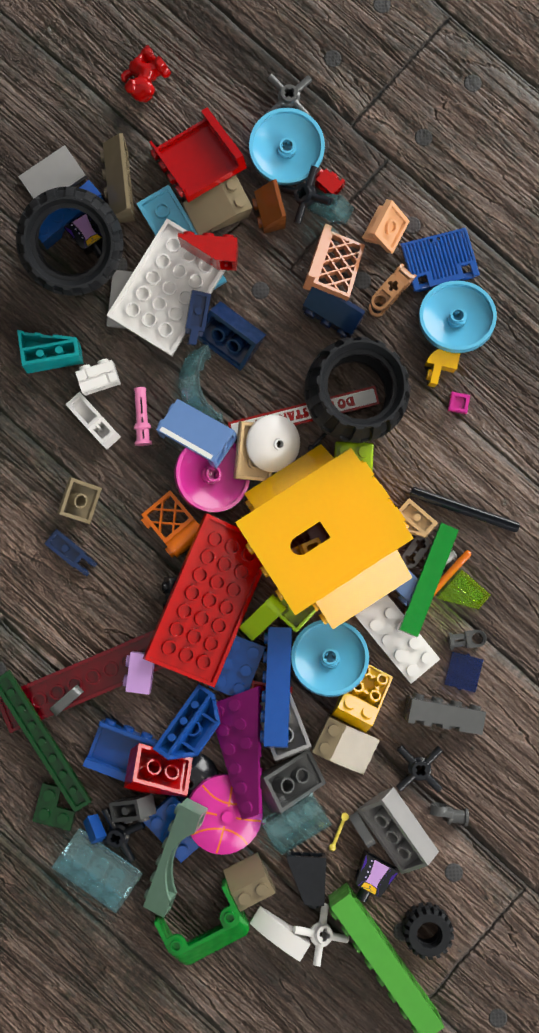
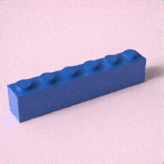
M268 627V632L264 634V644H268V648L263 656V663H267V671H263V683H266V691H262V702L265 703V710H261V722H264V730L260 731V742L264 743L263 746L268 748H288L292 628Z

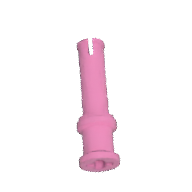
M136 387L134 388L136 424L134 425V430H136L135 446L152 445L149 434L151 425L148 423L146 388Z

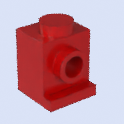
M321 169L315 177V187L332 200L345 185L343 178L339 180L336 173L330 172L327 169Z

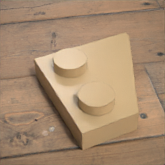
M410 498L399 509L406 519L404 522L408 525V531L411 535L426 538L438 525L436 520Z

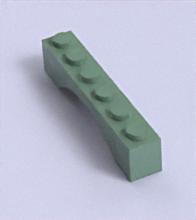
M186 798L182 803H178L174 810L176 816L168 827L169 836L165 838L162 844L164 850L157 858V869L150 877L151 886L147 888L144 894L146 900L143 907L163 918L171 910L177 894L173 878V861L176 850L183 839L194 834L202 826L208 810L207 807L189 798Z

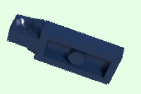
M191 290L185 324V334H189L188 345L195 346L198 336L202 337L205 332L211 298L210 293Z

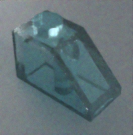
M317 193L318 195L331 198V205L327 206L316 202L309 206L308 210L332 223L346 225L354 207L342 195Z

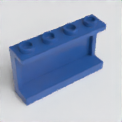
M102 719L98 724V730L83 766L125 782L130 750L138 743L154 747L158 740L152 738L153 735L150 733L134 731L135 728L129 725L122 727L117 725V721L113 719Z

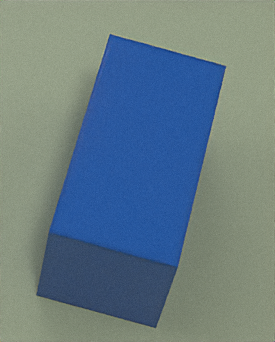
M99 815L87 816L83 821L91 844L102 842L107 835Z

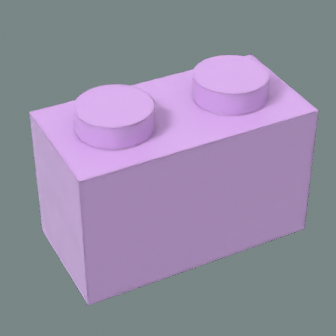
M132 651L130 655H127L126 667L129 668L128 675H124L123 686L126 687L125 692L148 695L151 693L155 664L143 659L145 652Z

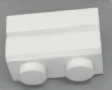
M102 359L94 366L89 364L79 367V371L75 372L81 391L85 396L121 384L112 360Z

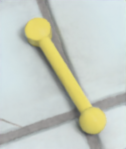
M346 812L341 814V823L332 844L329 845V850L332 852L336 850V843L343 825L349 819V815Z

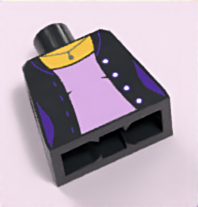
M85 213L64 226L67 234L86 255L94 252L97 258H100L103 238L98 225L88 214Z
M364 849L354 877L355 884L360 887L356 897L363 902H367L370 894L380 898L398 875L397 867Z

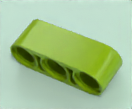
M272 594L239 629L253 641L286 610V607Z

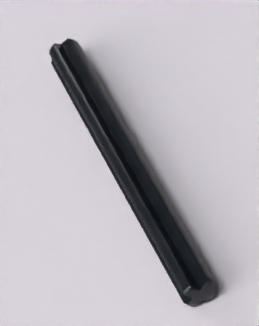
M412 487L410 496L512 532L519 530V522L417 487Z

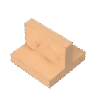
M386 199L383 206H378L362 238L365 242L378 244L387 253L393 254L410 221L393 200Z

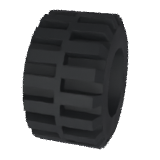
M423 902L418 903L419 907L412 906V911H407L405 913L406 918L403 917L402 932L404 939L414 955L417 956L419 954L422 959H425V956L429 960H433V956H436L438 959L441 957L440 954L442 952L444 954L448 952L447 947L451 948L452 946L451 940H454L453 926L445 911L440 909L438 905L432 906L430 902H427L424 906ZM427 922L436 923L438 931L432 938L422 939L417 936V931L422 924Z

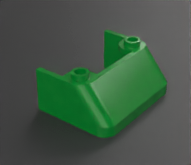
M223 878L221 888L230 905L223 908L220 913L222 924L186 941L180 934L172 935L165 919L156 915L154 924L168 952L184 965L195 963L244 937L249 931V921L244 911H239L231 895L226 878Z

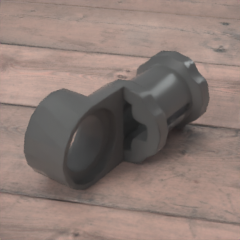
M481 630L464 631V633L459 634L448 633L450 650L456 647H481L487 640L486 634ZM475 633H480L483 637L482 642L479 644H475L472 641V636Z
M432 802L430 805V814L438 817H447V824L458 823L468 826L469 809H452V807L438 802Z

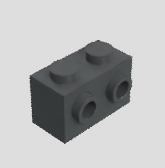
M153 794L123 797L109 803L113 823L124 822V824L136 820L144 822L150 819L149 816L157 813Z

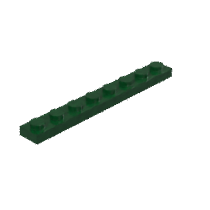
M8 670L1 674V698L74 813L92 802L91 797L12 672Z

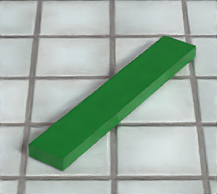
M442 522L439 523L398 630L414 637L419 636L458 534V529Z

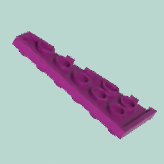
M261 686L217 702L221 723L216 729V734L242 820L262 814V789L260 788V775H262V768H260V757H262V744L260 742L261 704H259Z

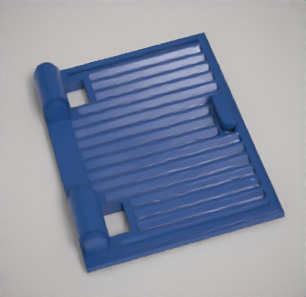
M466 227L400 244L408 271L413 275H417L412 282L415 292L429 290L432 287L449 281L473 279L480 275ZM470 265L471 271L463 273L462 267ZM426 276L427 282L419 284L418 278Z

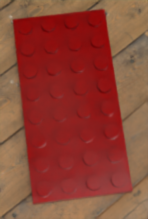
M208 513L204 514L143 656L144 660L215 687L262 575L260 567L263 565L256 554L251 555L245 546L248 542L238 527Z

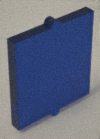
M452 651L444 684L457 687L458 690L464 689L476 692L483 659L472 657L468 653L464 655Z

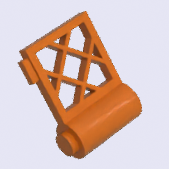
M171 490L141 514L143 516V519H141L143 524L148 529L153 528L166 544L165 550L171 557L176 556L178 558L191 547L200 526ZM171 496L175 501L174 509H164V502ZM153 511H160L159 522L151 521L148 515ZM164 511L174 512L173 523L163 522ZM177 512L185 513L188 519L184 523H176ZM162 525H172V533L165 538L161 533Z

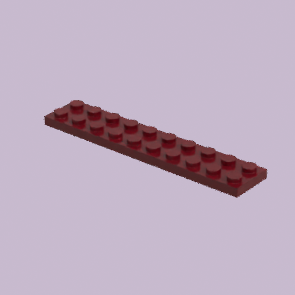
M155 630L21 686L41 720L54 715L50 708L77 684L84 692L64 710L123 686L124 675H128L129 668L126 667L127 655H130L132 651L146 652ZM155 664L154 672L164 667ZM0 696V711L9 733L20 730L19 724Z

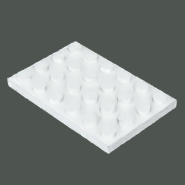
M166 219L109 310L107 317L170 356H173L186 335L185 324L191 290L211 294L226 270H217L182 248L178 239V233L183 234L187 230Z

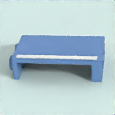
M179 399L171 404L167 415L159 421L156 429L160 437L164 439L166 436L207 459L209 464L216 469L237 439L233 429Z

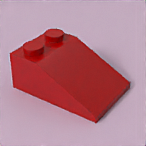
M138 743L130 750L124 788L143 793L186 797L188 795L193 758L168 760L153 750L152 746Z

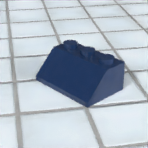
M314 287L311 288L302 308L306 316L312 319L315 317L320 320L321 325L328 329L330 327L337 331L336 334L342 338H351L365 314V310L352 302Z
M220 301L210 309L207 315L205 332L202 337L198 336V340L241 371L257 351L266 334Z

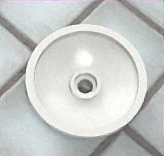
M263 416L255 421L248 431L246 437L247 454L252 463L263 471L278 472L294 462L299 453L300 437L298 430L284 416ZM278 441L281 443L280 447H277Z

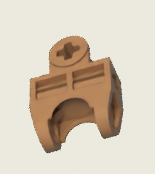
M403 263L372 296L368 307L371 316L381 317L417 277L416 274L410 273ZM372 307H373V309H375V310H377V311H381V312H380V313H374V312L372 311Z

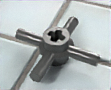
M273 74L269 75L267 80L279 93L278 102L266 114L284 107L295 108L311 116L299 102L300 92L312 82L309 75L296 86L291 84L284 86Z

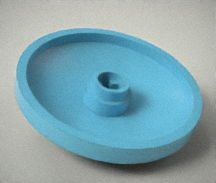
M279 108L268 112L258 120L250 135L249 153L255 169L268 181L277 179L279 185H295L307 180L311 165L319 168L324 156L325 141L320 126L310 115L295 108Z
M449 281L434 287L423 299L419 312L420 328L426 339L435 347L451 353H465L481 347L491 337L497 320L496 307L489 294L481 287L466 281Z
M319 620L305 627L296 637L291 652L292 668L298 681L312 693L325 697L341 696L355 689L365 677L369 664V651L363 636L352 625L344 622L332 629L328 623L324 625L322 620Z

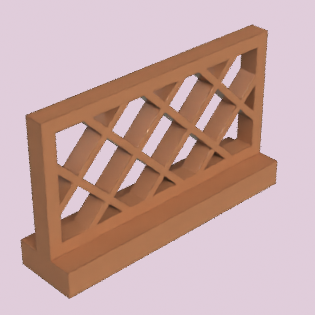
M325 223L319 236L303 288L310 291L311 287H314L348 301L365 245L332 232V226ZM331 239L338 241L341 245L335 246ZM349 247H353L355 249H358L359 251L352 253ZM344 249L347 255L342 256L338 250ZM333 252L336 258L331 259L328 253ZM351 259L354 265L349 266L345 260ZM340 262L343 268L338 269L334 263ZM329 265L332 271L327 272L323 266ZM347 272L350 278L345 279L341 273ZM336 275L339 281L334 282L330 276ZM325 278L328 284L318 282V280ZM343 285L347 292L339 290L337 286Z

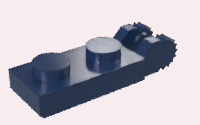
M58 529L44 543L70 566L78 569L85 576H88L90 573L85 567L78 564L82 558L93 567L97 565L91 557L86 555L87 553Z

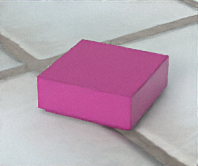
M451 392L447 411L467 414L470 395Z

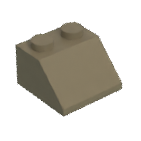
M258 852L223 869L231 895L240 912L275 894V885Z

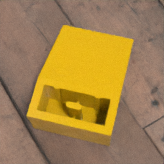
M368 664L367 672L361 683L352 691L339 696L331 715L366 733L374 724L393 676Z

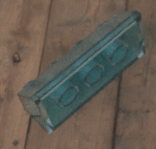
M81 828L77 830L52 866L54 870L114 913H117L143 874L102 843L91 844L88 834Z

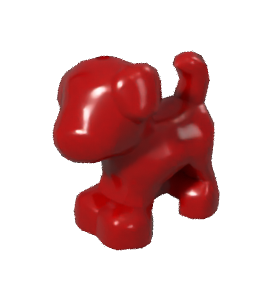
M148 45L143 47L140 54L130 62L129 68L121 74V81L126 83L124 85L126 92L130 93L136 101L144 103L150 101L155 93V87L152 82L159 76L168 78L172 74L160 56L155 57L153 50Z

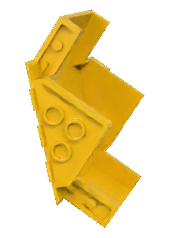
M321 444L244 493L248 499L245 503L251 512L235 522L248 542L245 546L251 555L255 553L262 563L261 571L266 578L270 576L278 588L275 592L281 601L285 599L295 615L312 605L316 612L318 610L321 611L319 617L324 625L328 623L332 629L412 578L397 550L414 539L408 531V525L404 522L406 519L389 499L390 496L383 486L373 476L374 473L368 464L360 461L352 448L336 458ZM321 522L331 538L306 554H294L291 550L292 540Z

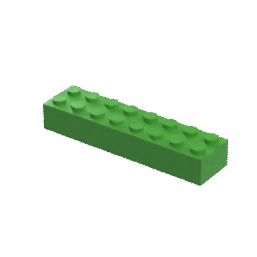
M346 882L328 895L329 912L335 920L339 919L342 931L347 937L351 936L354 948L358 953L362 952L366 965L370 970L374 969L378 982L382 987L386 986L389 991L387 992L388 996L394 1004L397 1002L400 1007L399 1011L404 1019H409L414 1033H437L442 1030L444 1024L438 1010L362 902L356 897L350 885Z

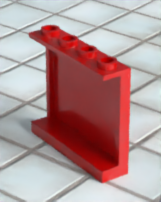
M208 107L201 111L202 121L158 147L154 145L152 140L149 141L152 148L150 153L155 161L159 160L158 165L162 172L168 173L166 176L171 185H176L175 189L180 197L184 196L188 203L247 168L243 154Z

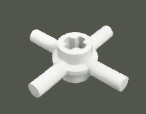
M325 903L324 906H321L319 922L315 923L311 928L293 927V934L310 937L311 942L315 945L313 965L319 967L321 966L323 947L327 946L331 941L349 942V936L334 933L327 924L329 906Z

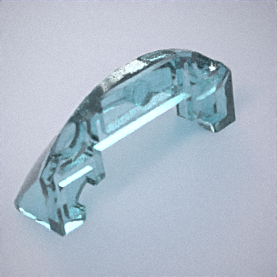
M204 345L190 352L181 367L179 375L181 399L184 403L220 423H224L222 412L215 411L212 405L208 404L201 390L199 372L204 369L206 360L211 359L209 345Z

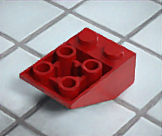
M184 231L183 234L178 233L181 247L217 270L237 271L238 240L233 235L223 234L222 237L214 236L213 233L195 235L191 231Z

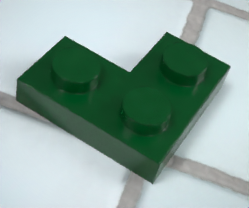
M47 782L42 783L33 822L70 831L75 813L72 809L58 806L61 791L57 785Z

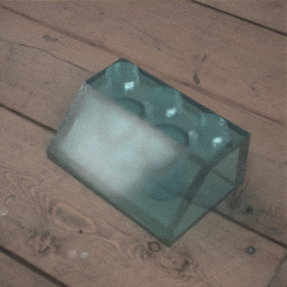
M311 793L283 813H273L262 820L263 828L282 855L332 825L314 793Z

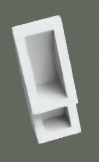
M80 392L66 403V406L106 449L110 448L121 438Z
M259 906L250 921V924L258 932L299 962L310 946V939L303 935L293 934L292 925Z

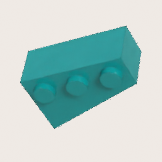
M17 330L21 363L27 373L84 364L81 345L77 337L54 334L51 336L38 332L27 333Z

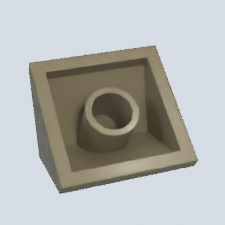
M69 477L57 514L90 524L102 488Z

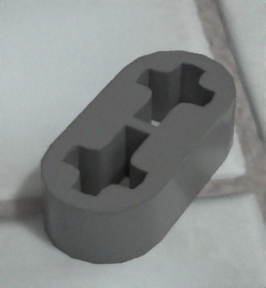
M415 537L403 552L401 558L407 568L415 567L430 546L427 538ZM424 540L423 545L425 548H419L418 551H415L418 546L416 541ZM412 553H414L415 555L412 558L414 563H409L407 565V560L405 559V556L409 557Z
M77 684L50 708L51 712L57 716L84 691Z
M356 811L350 815L351 822L366 846L370 848L375 845L376 841L359 813Z

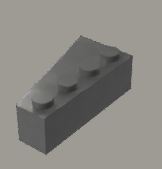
M414 692L412 696L407 695L403 718L408 723L415 724L416 720L417 723L425 726L436 724L437 727L449 730L455 728V730L478 735L483 734L486 711L482 710L479 705L470 704L467 707L462 706V702L451 700L450 703L443 702V698L432 696V699L424 698L423 694Z

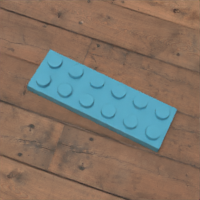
M169 184L136 203L155 236L166 219L197 235L188 215ZM224 275L221 277L215 289L227 282Z

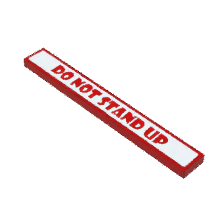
M375 386L330 397L331 402L343 414L380 404ZM303 403L228 422V425L238 435L239 421L255 422L266 415L284 416L295 426L313 422V419L309 414L307 404Z

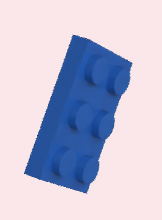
M236 635L215 687L209 686V688L230 696L249 690L266 646Z
M173 795L168 796L156 807L157 813L149 816V820L144 821V824L162 843L169 836L168 827L176 816L174 810L177 804L181 803ZM188 836L180 842L175 857L182 863L200 846L195 843L191 836Z

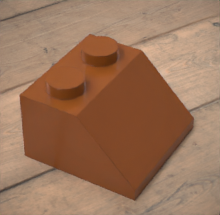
M274 179L254 191V199H252L254 211L258 210L259 217H256L258 227L263 229L264 234L285 229L286 213L277 179Z

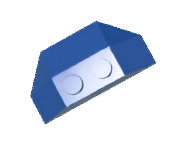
M198 684L153 747V750L168 760L198 756L221 723L215 694Z

